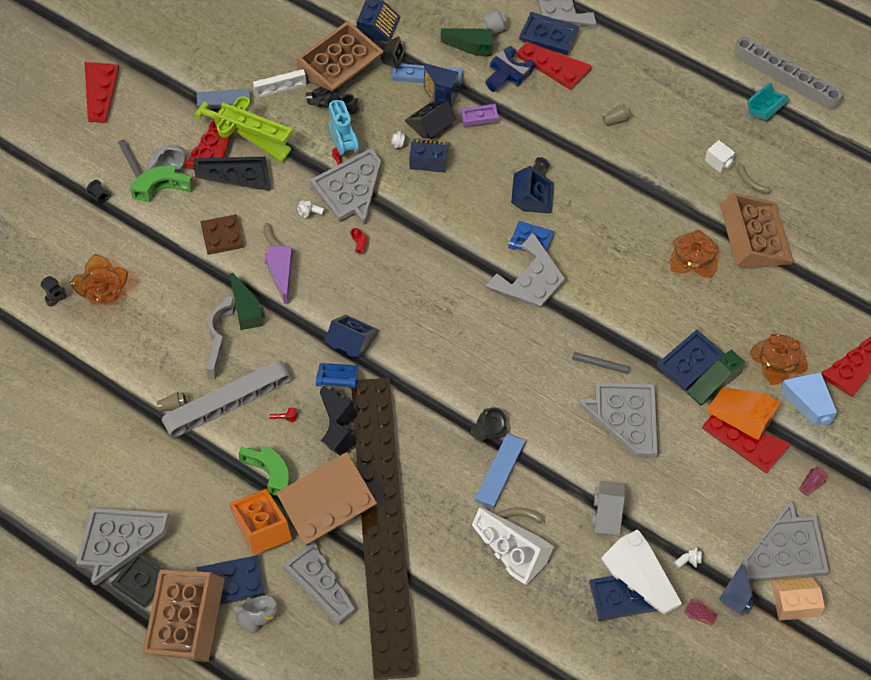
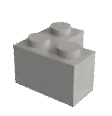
M600 481L599 487H595L594 506H597V513L592 514L591 525H595L596 533L620 535L625 498L623 483Z

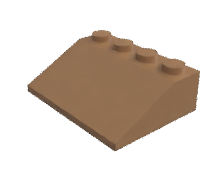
M347 21L297 57V71L304 69L308 81L333 92L384 54V51L352 23Z
M732 193L720 204L737 266L761 268L789 265L794 262L776 202Z
M347 452L277 492L281 503L306 546L377 505Z
M159 570L143 653L209 662L225 578L210 572Z

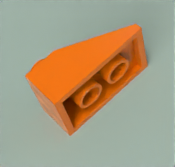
M723 387L706 412L759 440L773 420L781 402L765 393Z
M267 489L229 503L253 555L292 540L287 520Z

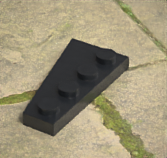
M265 156L194 158L193 160L195 178L270 191L271 186Z

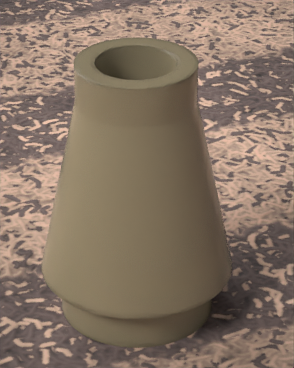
M625 104L622 106L618 105L602 116L607 126L627 121L630 113Z
M176 392L157 401L159 412L173 411L187 404L184 392Z

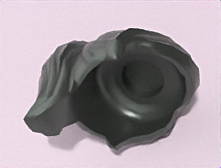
M497 407L484 409L478 417L477 424H473L471 427L472 437L479 441L486 440L487 438L497 439L503 437L508 429L506 426V415Z

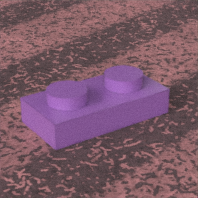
M496 104L461 108L464 127L499 122Z

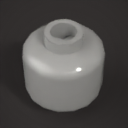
M498 10L485 14L483 16L484 22L481 23L483 29H492L493 35L504 31L505 25L508 24L503 12Z

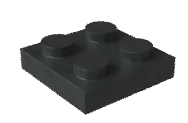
M140 553L127 563L111 584L145 608L155 595L159 570L165 569Z

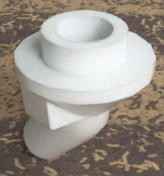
M302 200L297 206L299 215L304 218H308L311 211L320 215L324 212V208L311 204L310 201L305 202Z
M695 547L693 550H689V553H685L678 558L674 565L679 569L689 561V563L697 568L698 563H702V551H698V547Z

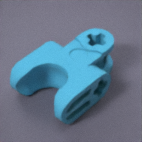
M341 100L330 102L329 113L331 120L329 121V131L339 154L344 155L345 151L350 150L358 152L357 138L350 125L351 119L345 103Z

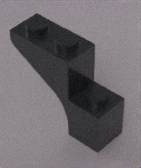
M323 386L320 389V395L329 417V427L321 442L334 453L341 456L357 440L351 434L353 430L347 425L358 411L353 407L354 402L346 396L344 398L340 397L341 393L333 387L328 389Z

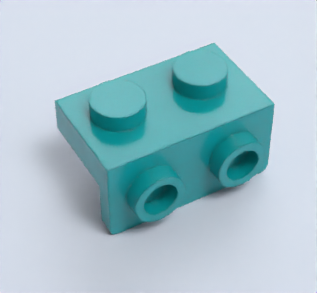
M768 82L747 101L750 116L767 120L789 100L787 95L775 92L772 83Z

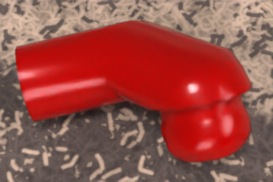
M352 228L350 235L357 243L355 252L363 254L368 240L367 236L358 228Z

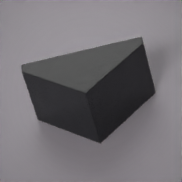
M398 36L379 47L384 51V54L380 56L382 63L394 68L399 67L405 53L401 39Z

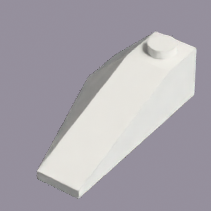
M479 507L472 526L486 544L489 543L496 552L494 555L506 565L508 573L525 585L547 564L554 546L541 537L482 507Z
M639 530L621 537L601 557L602 562L612 576L625 582L629 589L635 590L642 595L645 601L662 614H666L682 605L651 547Z

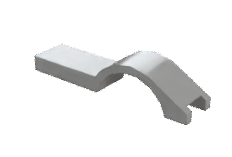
M228 296L219 304L209 317V330L213 344L206 366L208 379H216L224 349L223 336L215 331V327L221 319L233 315L235 305L232 304V296Z

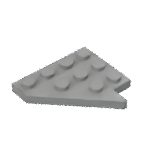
M370 148L310 180L311 186L338 221L355 213L363 224L366 222L381 166V159Z
M596 383V400H579V406L636 457H657L654 384Z
M789 502L743 560L742 564L746 566L749 581L757 582L828 575L829 569L817 517H796L793 502Z
M91 508L76 565L82 568H94L91 582L93 585L99 584L164 537L167 532L170 515L160 512Z

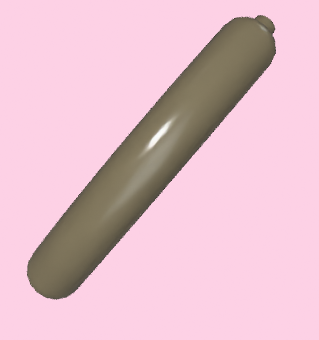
M739 163L737 166L738 173L749 187L765 194L772 192L769 187L753 181L746 173L744 165Z
M266 223L263 227L264 234L270 245L284 246L274 238L271 226Z
M509 508L496 513V515L502 518L524 516L537 523H544L543 516L525 508Z

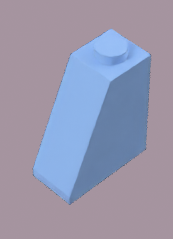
M821 372L783 381L780 389L781 393L814 426L820 424L825 426L834 421L837 411Z

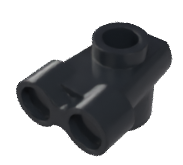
M346 94L342 98L337 99L345 103L349 114L360 111L359 99L355 98L352 94Z
M48 276L42 280L40 286L46 292L45 301L47 306L52 307L56 305L58 300H63L67 297L65 288L60 286L57 279Z

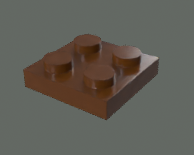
M237 214L200 221L207 255L244 248Z

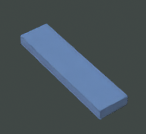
M400 64L397 68L393 67L392 80L424 83V66ZM445 68L459 72L458 86H461L463 69Z
M506 434L478 491L475 502L494 509L524 447L525 440Z

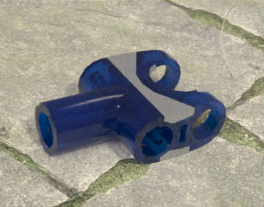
M509 46L491 61L490 68L495 72L485 80V84L492 92L498 91L508 81L518 87L532 74L536 63L532 60L523 63L513 61L516 49Z

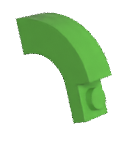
M160 166L147 170L138 176L132 183L130 191L132 199L150 202L153 195L163 189L170 188L192 192L193 182L191 176L177 173V168L174 166Z
M241 446L238 453L240 462L264 470L270 477L267 484L268 492L270 495L278 497L277 492L290 485L288 469L283 459L274 450L266 446H262L260 452L252 447L245 448Z

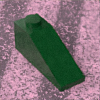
M441 28V43L474 56H492L493 33L492 29Z
M229 273L240 330L263 326L262 319L265 318L264 307L259 306L258 299L234 273Z
M731 349L706 371L687 391V394L700 406L703 405L742 373L745 361Z

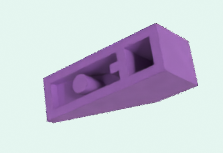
M269 246L268 253H265V264H268L269 273L284 304H288L293 258L292 247Z

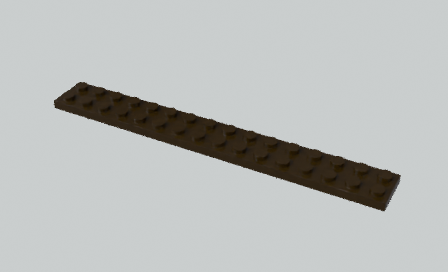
M390 378L356 380V387L351 389L352 401L354 402L353 407L358 411L354 416L355 438L357 439L355 441L357 469L377 503L375 507L361 514L374 680L416 677Z

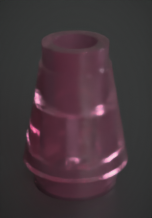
M818 466L814 469L811 468L799 490L808 496L827 482V473Z
M691 599L684 611L688 618L712 625L717 617L716 613L698 599L696 601Z

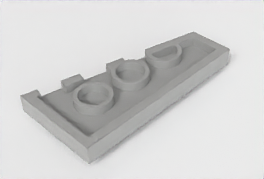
M315 542L311 543L283 565V570L338 625L354 613L353 605L342 587L338 585L335 575L329 570L323 555H320Z

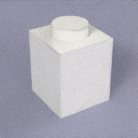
M718 140L707 150L705 162L722 173L725 169H730L734 164L735 152Z

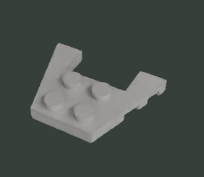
M537 0L541 15L572 23L579 27L587 25L590 26L589 28H596L594 13L576 14L572 0Z
M532 233L522 244V249L535 258L513 284H510L500 275L496 274L488 282L486 289L500 292L504 296H511L524 303L542 308L564 283L565 278Z

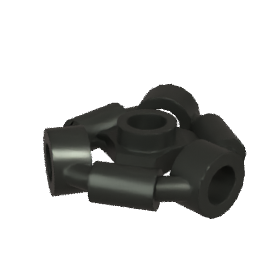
M323 87L316 88L313 92L306 93L307 103L313 106L321 107L326 105L329 107L328 101L330 99L332 101L339 99L341 89L338 87L332 92Z

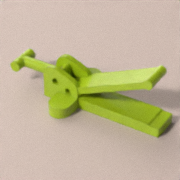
M239 97L232 106L222 103L219 113L207 109L209 104L203 102L194 114V117L200 119L202 115L215 119L218 134L221 137H228L232 133L237 132L280 163H283L292 150L291 147L286 145V142L293 134V129L248 112L251 104L247 97Z

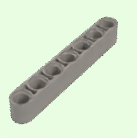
M740 37L737 40L734 55L739 60L828 110H835L838 107L842 92L836 86L748 37Z
M275 361L165 414L161 421L170 437H178L286 385L292 377L282 361Z

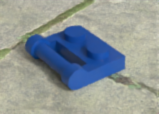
M519 221L508 248L525 251L522 249L523 243L521 242H525L533 233L547 252L554 231Z
M320 363L316 376V386H349V388L355 389L358 365Z

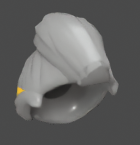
M165 145L161 149L152 152L147 170L160 166H174L177 168V172L181 171L184 168L187 154L178 145Z
M259 596L253 599L248 597L243 605L237 604L234 612L240 627L250 633H254L259 629L260 625L268 623L275 617L279 606L278 602L270 596Z

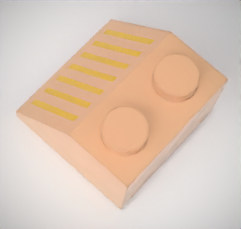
M813 577L771 580L779 620L821 616L825 608L821 588Z

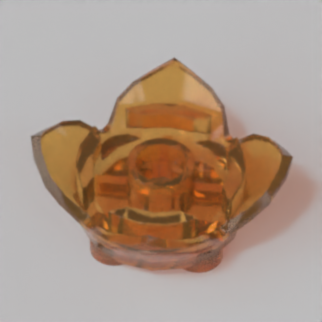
M695 230L694 232L676 237L672 242L674 251L670 257L671 271L686 273L693 269L702 277L712 278L717 269L716 255L719 253L718 245L701 230Z
M94 254L87 261L84 274L74 276L70 281V285L77 294L88 299L91 304H105L119 298V292L127 282L128 271L122 267L113 268L108 259Z
M773 333L770 335V338L758 342L750 351L752 359L755 362L762 363L763 375L771 385L782 383L792 372L802 374L808 369L807 359L800 348V342L787 335Z

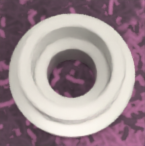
M397 131L392 136L391 144H394L395 149L397 147L402 148L405 134H402L401 131Z

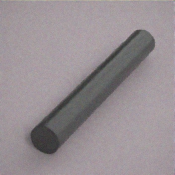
M121 139L118 144L137 178L142 172L124 139Z
M574 352L572 357L573 360L626 374L629 373L630 369L626 365Z

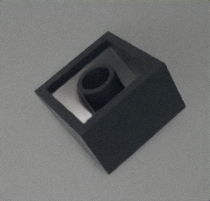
M431 101L406 118L405 122L422 138L433 139L440 134L441 130L450 128L453 125L452 122L457 120V117L448 101Z

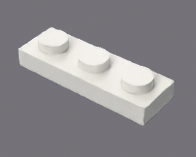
M304 69L255 81L253 82L255 97L260 98L306 86V75Z

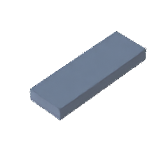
M250 90L197 92V108L203 102L209 104L207 109L222 108V103L232 106L242 96L250 100Z

